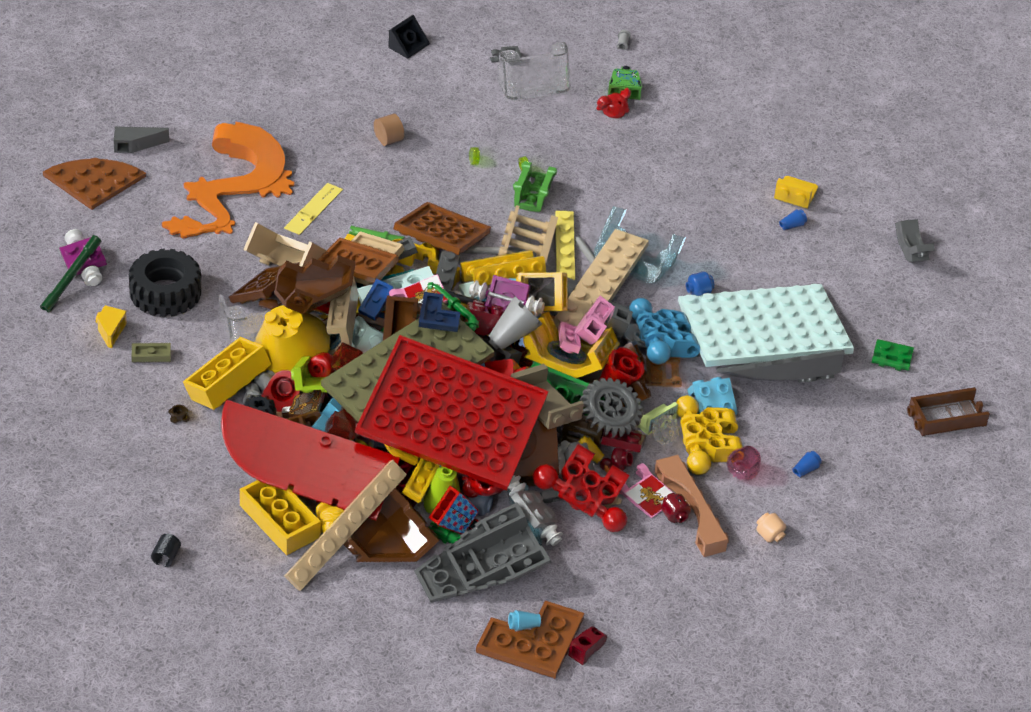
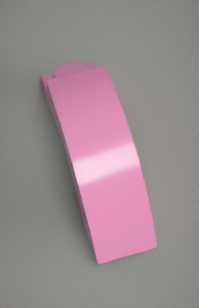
M600 295L579 322L575 333L590 345L594 344L607 326L604 323L615 306Z

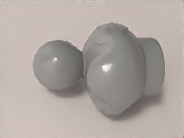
M270 370L260 373L254 378V383L248 384L246 393L248 390H256L258 392L260 390L263 392L275 373Z

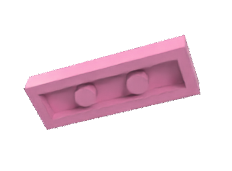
M560 321L558 326L560 348L567 353L574 352L578 354L581 343L580 336L575 333L577 326Z

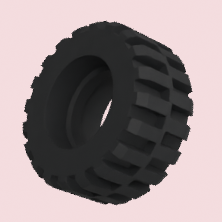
M163 248L159 249V251L151 250L148 254L144 253L133 262L129 269L130 298L137 308L140 307V310L144 313L149 311V314L152 316L160 314V317H166L167 314H171L172 317L177 316L178 312H181V314L186 313L187 308L192 309L195 303L199 302L202 294L199 264L190 255H186L183 251L177 252L175 249L165 250ZM160 280L176 281L175 283L167 285L154 283Z

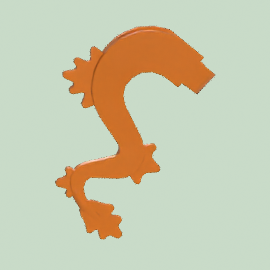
M237 121L235 125L229 123L218 124L213 133V149L221 154H229L231 158L250 161L256 168L244 176L208 182L204 177H200L197 182H185L184 188L189 192L186 199L188 201L197 200V203L215 216L217 220L203 225L188 216H184L183 219L173 216L170 221H163L162 227L168 229L170 235L181 234L182 239L209 232L232 234L231 226L235 225V221L230 220L229 212L218 200V196L258 192L261 197H266L270 192L277 198L280 197L281 193L292 195L293 191L289 187L294 186V181L287 179L292 176V171L284 170L285 155L279 142L270 133L258 126Z

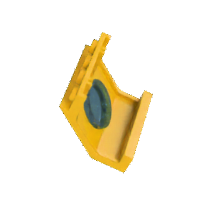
M549 311L542 313L538 318L542 325L523 337L524 346L526 349H529L525 358L545 364L547 367L574 378H579L602 369L612 350H616L620 345L611 327L602 333L593 346L580 341L581 348L578 354L574 352L567 353L560 348L558 329Z

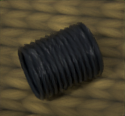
M162 534L151 553L152 561L159 565L160 559L163 558L161 556L166 555L169 559L166 560L168 562L165 563V567L171 566L181 547L180 540L173 534Z

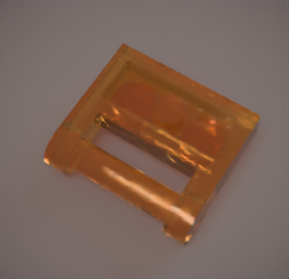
M646 355L649 381L647 386L681 387L682 380L679 377L680 357L670 356L667 362L658 365L652 363ZM666 364H671V379H666Z

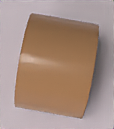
M395 113L374 120L375 135L383 146L404 139L403 124Z

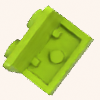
M303 356L291 370V378L295 381V390H302L303 393H310L314 390L327 392L321 386V380L326 377H312L308 370L311 356Z

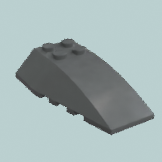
M835 350L774 361L717 368L716 370L717 373L753 380L776 381L798 379L799 383L812 382L818 379L835 378L834 374L841 373L845 353L844 350Z
M516 502L477 522L475 528L469 532L465 531L460 535L461 538L454 544H448L444 547L445 550L441 554H435L414 570L430 602H436L517 580L551 563V560L543 546L539 545L528 525L526 516Z

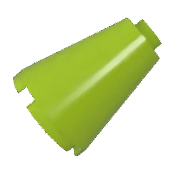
M443 466L437 469L424 497L423 506L426 512L430 514L433 512L449 486H452L461 493L456 471Z

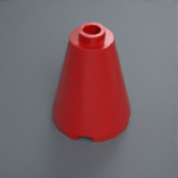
M619 347L610 353L599 382L601 378H604L606 381L608 378H612L613 382L618 379L620 384L625 382L627 384L626 387H628L643 376L645 371L644 364L638 361L636 353L630 349Z

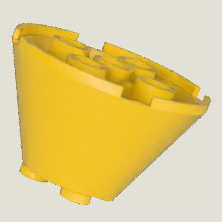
M282 305L265 314V320L256 336L255 343L264 346L271 365L264 372L270 370L276 374L281 370L291 371L303 356H311L312 358L321 352L328 353L330 351L331 339L325 324L319 318L310 313H299Z

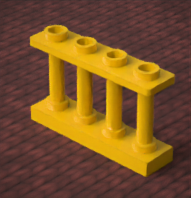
M531 250L460 263L462 281H474L475 283L478 280L479 285H483V283L491 285L493 275L507 279H516L518 273H546L545 257H533V251Z

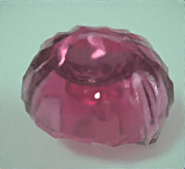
M746 445L736 449L727 458L728 471L739 480H750L760 471L761 455L752 446Z

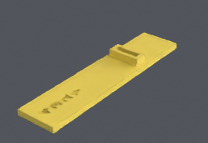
M327 183L284 229L300 235L343 189Z

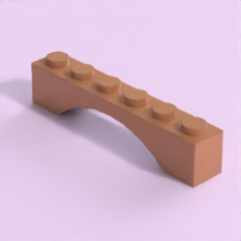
M678 455L656 460L655 474L659 481L673 492L682 494L696 515L698 530L695 543L703 557L726 552L727 544L729 543L728 535L726 532H723L718 518H715L710 504L704 500L703 493L697 488L694 477L690 476L687 471L685 462H682Z

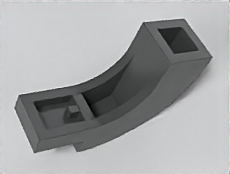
M918 219L896 222L897 240L906 260L909 262L930 260L929 252L935 251L934 243H923L920 236Z
M612 301L611 304L615 307L604 325L607 326L606 329L612 327L617 339L620 340L630 324L633 312L628 307Z

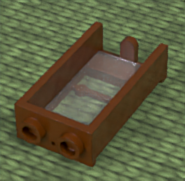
M975 387L911 397L909 406H907L908 416L913 418L914 427L917 431H920L922 436L987 426L990 415L988 411L982 412V401H977L975 404Z

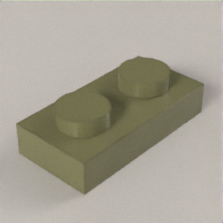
M132 343V362H171V343Z

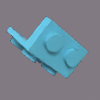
M717 377L707 382H704V380L695 381L687 389L689 396L695 395V399L699 403V414L707 407L728 408L734 410L735 415L738 413L730 378L722 379V377Z

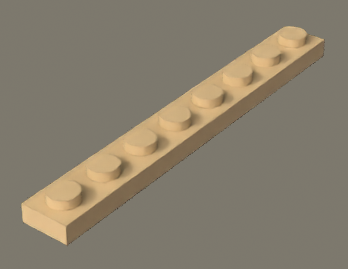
M394 460L388 462L285 574L284 577L297 590L300 591L407 475Z

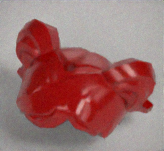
M625 88L620 93L601 96L597 100L598 106L596 109L598 111L602 110L610 118H622L630 111L628 99L631 96V90Z
M462 477V480H465L462 490L467 497L474 498L478 495L492 496L503 491L501 488L472 477Z

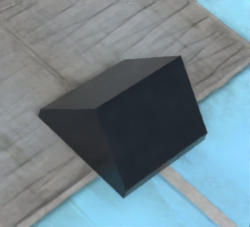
M414 15L409 16L389 30L388 48L407 59L430 44Z

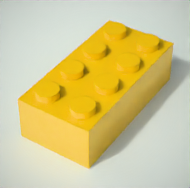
M239 337L185 379L183 384L191 400L215 410L228 398L234 396L242 387L248 385L252 379L264 372L271 365L264 346Z
M258 480L240 488V506L286 556L319 539L321 521L289 488L285 491Z

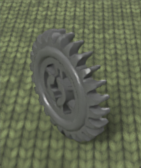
M601 378L600 382L594 380L593 384H588L587 389H584L583 395L580 398V401L584 403L583 408L585 407L582 415L589 414L585 422L593 420L590 427L598 425L597 433L604 428L605 436L609 431H612V437H615L618 431L619 436L622 437L625 431L629 435L631 429L634 431L641 423L643 406L640 403L642 401L636 398L638 396L636 392H631L633 390L632 387H626L627 384L625 382L620 384L618 379L613 382L612 378H608L607 381ZM604 396L605 401L600 400V398Z

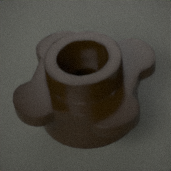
M180 404L174 405L168 411L171 415L170 421L172 423L189 421L190 417L187 415L188 408Z

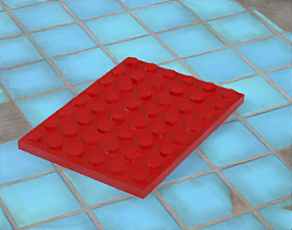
M399 335L355 428V433L507 491L549 391Z

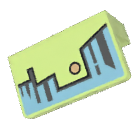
M674 402L669 406L665 404L660 405L643 415L640 419L641 423L637 427L645 434H651L676 419L678 404Z

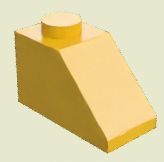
M105 305L102 311L97 313L96 323H98L99 333L109 348L113 347L126 326L127 317L125 310Z

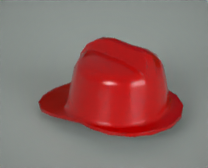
M281 370L277 372L262 393V397L269 396L270 400H274L277 412H282L283 407L291 406L294 397L300 392V390H295V381L291 378V371Z

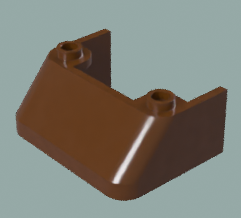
M387 295L383 341L416 320L417 314H420L422 303H418V298Z

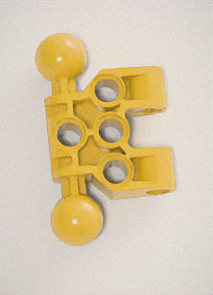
M685 395L677 399V415L681 418L683 443L689 454L686 463L691 473L696 475L705 474L711 467V461L737 462L744 458L745 453L740 437L722 434L735 433L738 430L734 410L707 407L700 414H697L699 403L694 397Z

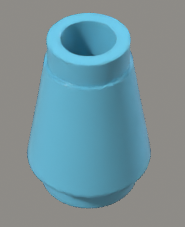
M515 610L509 613V628L520 631L540 627L541 616L540 614Z

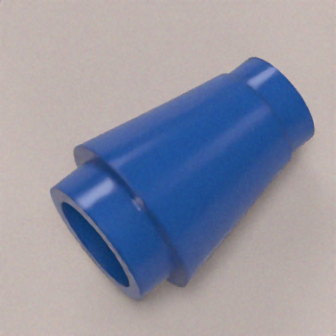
M796 209L780 220L779 225L783 230L804 226V223L807 222V216L802 209Z
M815 451L806 452L795 467L792 468V471L800 478L818 469L822 460Z

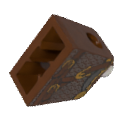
M321 390L298 394L294 397L291 406L282 408V416L284 419H288L313 410H319L322 413L330 402V398L327 392H322ZM316 416L308 417L306 420L310 421L313 426L316 422Z

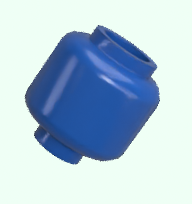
M704 271L691 274L688 277V282H686L687 292L696 296L711 293L715 286L713 277Z

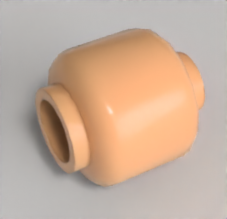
M767 512L756 522L758 524L757 532L767 542L775 540L778 543L786 535L784 533L786 524L776 513L769 514Z

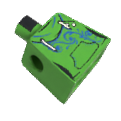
M629 66L614 69L609 82L608 95L620 93L625 88H629L631 90L629 99L640 100L642 86L639 72L631 70Z

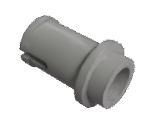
M624 29L618 33L617 48L627 50L631 34L628 30Z

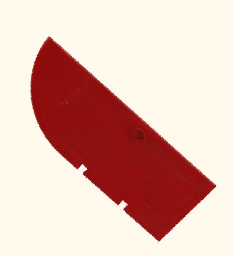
M226 400L221 418L223 440L229 454L243 471L262 483L287 491L289 485L294 486L292 493L328 505H332L333 500L339 501L337 507L343 510L354 501L389 461L394 460L397 465L400 461V457L393 456L390 453L230 400ZM384 500L368 518L377 521Z

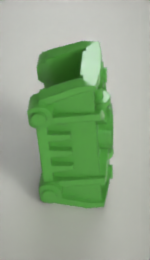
M524 161L521 166L522 172L520 177L513 184V190H515L514 207L518 205L520 209L541 212L545 197L549 195L548 190L551 187V183L555 175H557V168L549 166L547 174L532 172V163ZM531 177L535 178L533 184L529 181ZM527 199L525 203L521 202V200Z

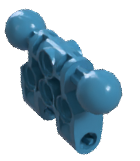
M637 298L632 301L629 310L633 312L632 318L636 320L640 330L639 338L645 342L647 356L652 363L659 365L667 362L670 356L692 358L700 353V346L695 335L689 333L691 326L684 312L661 309L653 313L652 304L647 299Z

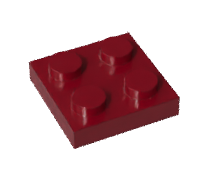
M631 430L629 435L625 431L623 436L620 437L617 431L615 437H612V431H609L606 436L603 435L601 444L640 453L645 444L646 435H643L641 431Z

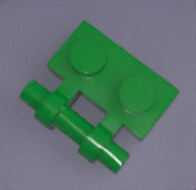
M877 339L871 363L879 364L878 366L892 367L897 371H909L914 347Z

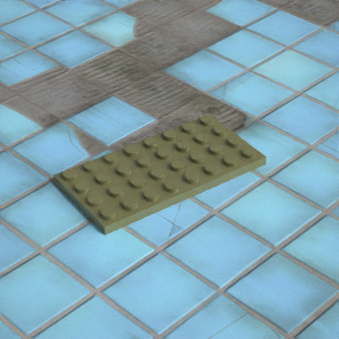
M442 303L441 310L451 311L444 303ZM418 318L321 380V386L359 422L399 335L478 365L492 358L494 350L461 319L458 332L419 327Z

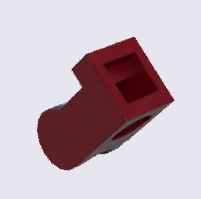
M591 626L571 641L568 656L584 665L588 658L606 643L607 635L596 627Z

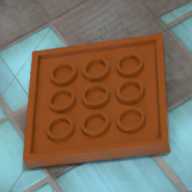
M426 202L395 222L393 229L399 231L402 235L414 237L419 242L429 243L434 248L444 249L460 255L490 234L491 227Z

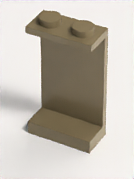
M545 364L511 374V377L549 391L538 417L547 429L582 419L584 403L579 401L570 404L547 382L548 367Z

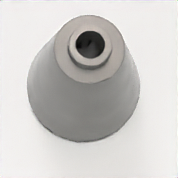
M515 296L491 331L489 343L496 350L499 347L503 350L540 327L542 323Z

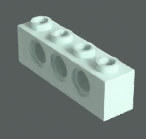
M427 266L383 280V282L393 286L394 289H402L434 275L430 267ZM373 284L357 289L360 304H362ZM386 304L384 305L381 312L386 310Z

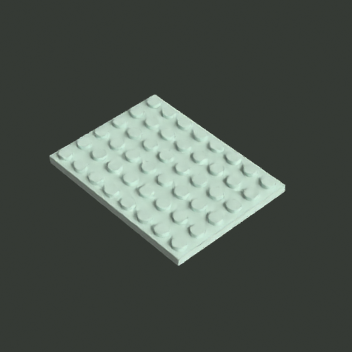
M822 284L795 285L793 287L769 289L760 288L757 290H740L735 292L724 291L721 293H704L701 296H678L681 311L687 316L691 326L690 332L695 335L698 341L700 355L706 367L767 362L835 350H844L845 354H853L854 347Z

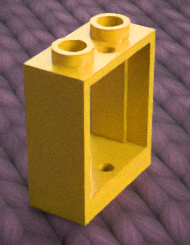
M518 273L516 281L528 284V278H555V306H544L543 311H568L567 273Z

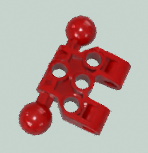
M578 443L561 470L563 480L558 478L557 470L551 465H540L534 470L533 480L538 488L543 490L553 488L558 491V497L568 502L573 509L581 510L590 517H593L594 514L600 517L603 526L610 532H619L626 527L627 516L621 508L612 507L608 509L603 506L614 502L630 476L615 465L611 466L605 477H600L597 472L588 468L595 453ZM568 469L574 470L576 475L571 474ZM586 480H591L594 485H589ZM603 490L608 491L611 496L605 495ZM576 496L583 497L584 501L578 500Z

